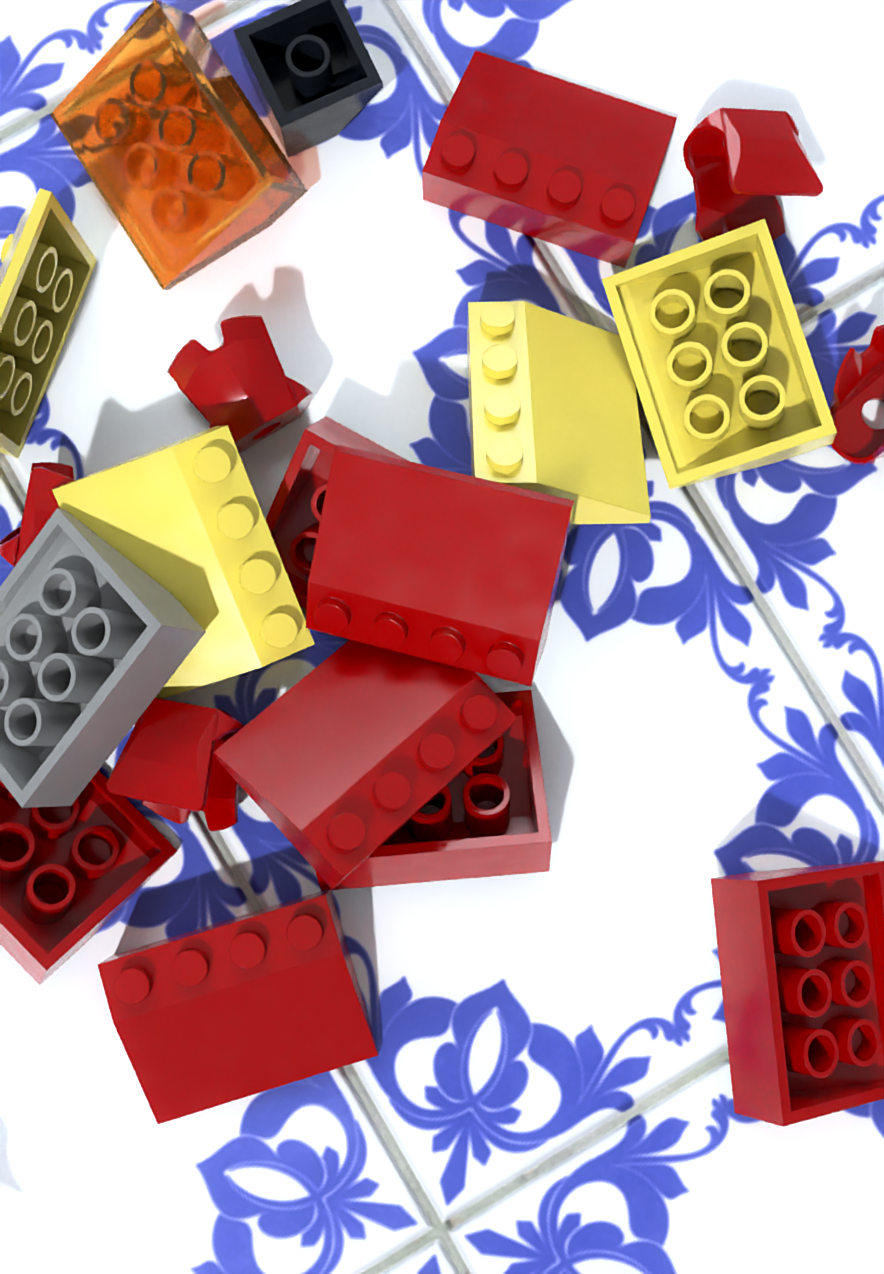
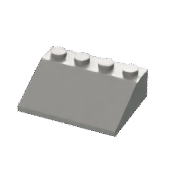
M60 508L55 510L0 586V780L22 808L71 806L206 633L168 590L72 514Z

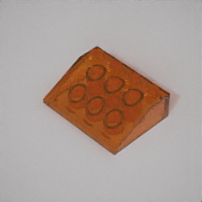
M154 0L50 114L162 290H170L270 227L308 191L195 18L159 0Z

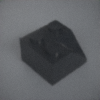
M301 0L234 30L243 66L287 158L337 136L383 88V82L343 0Z

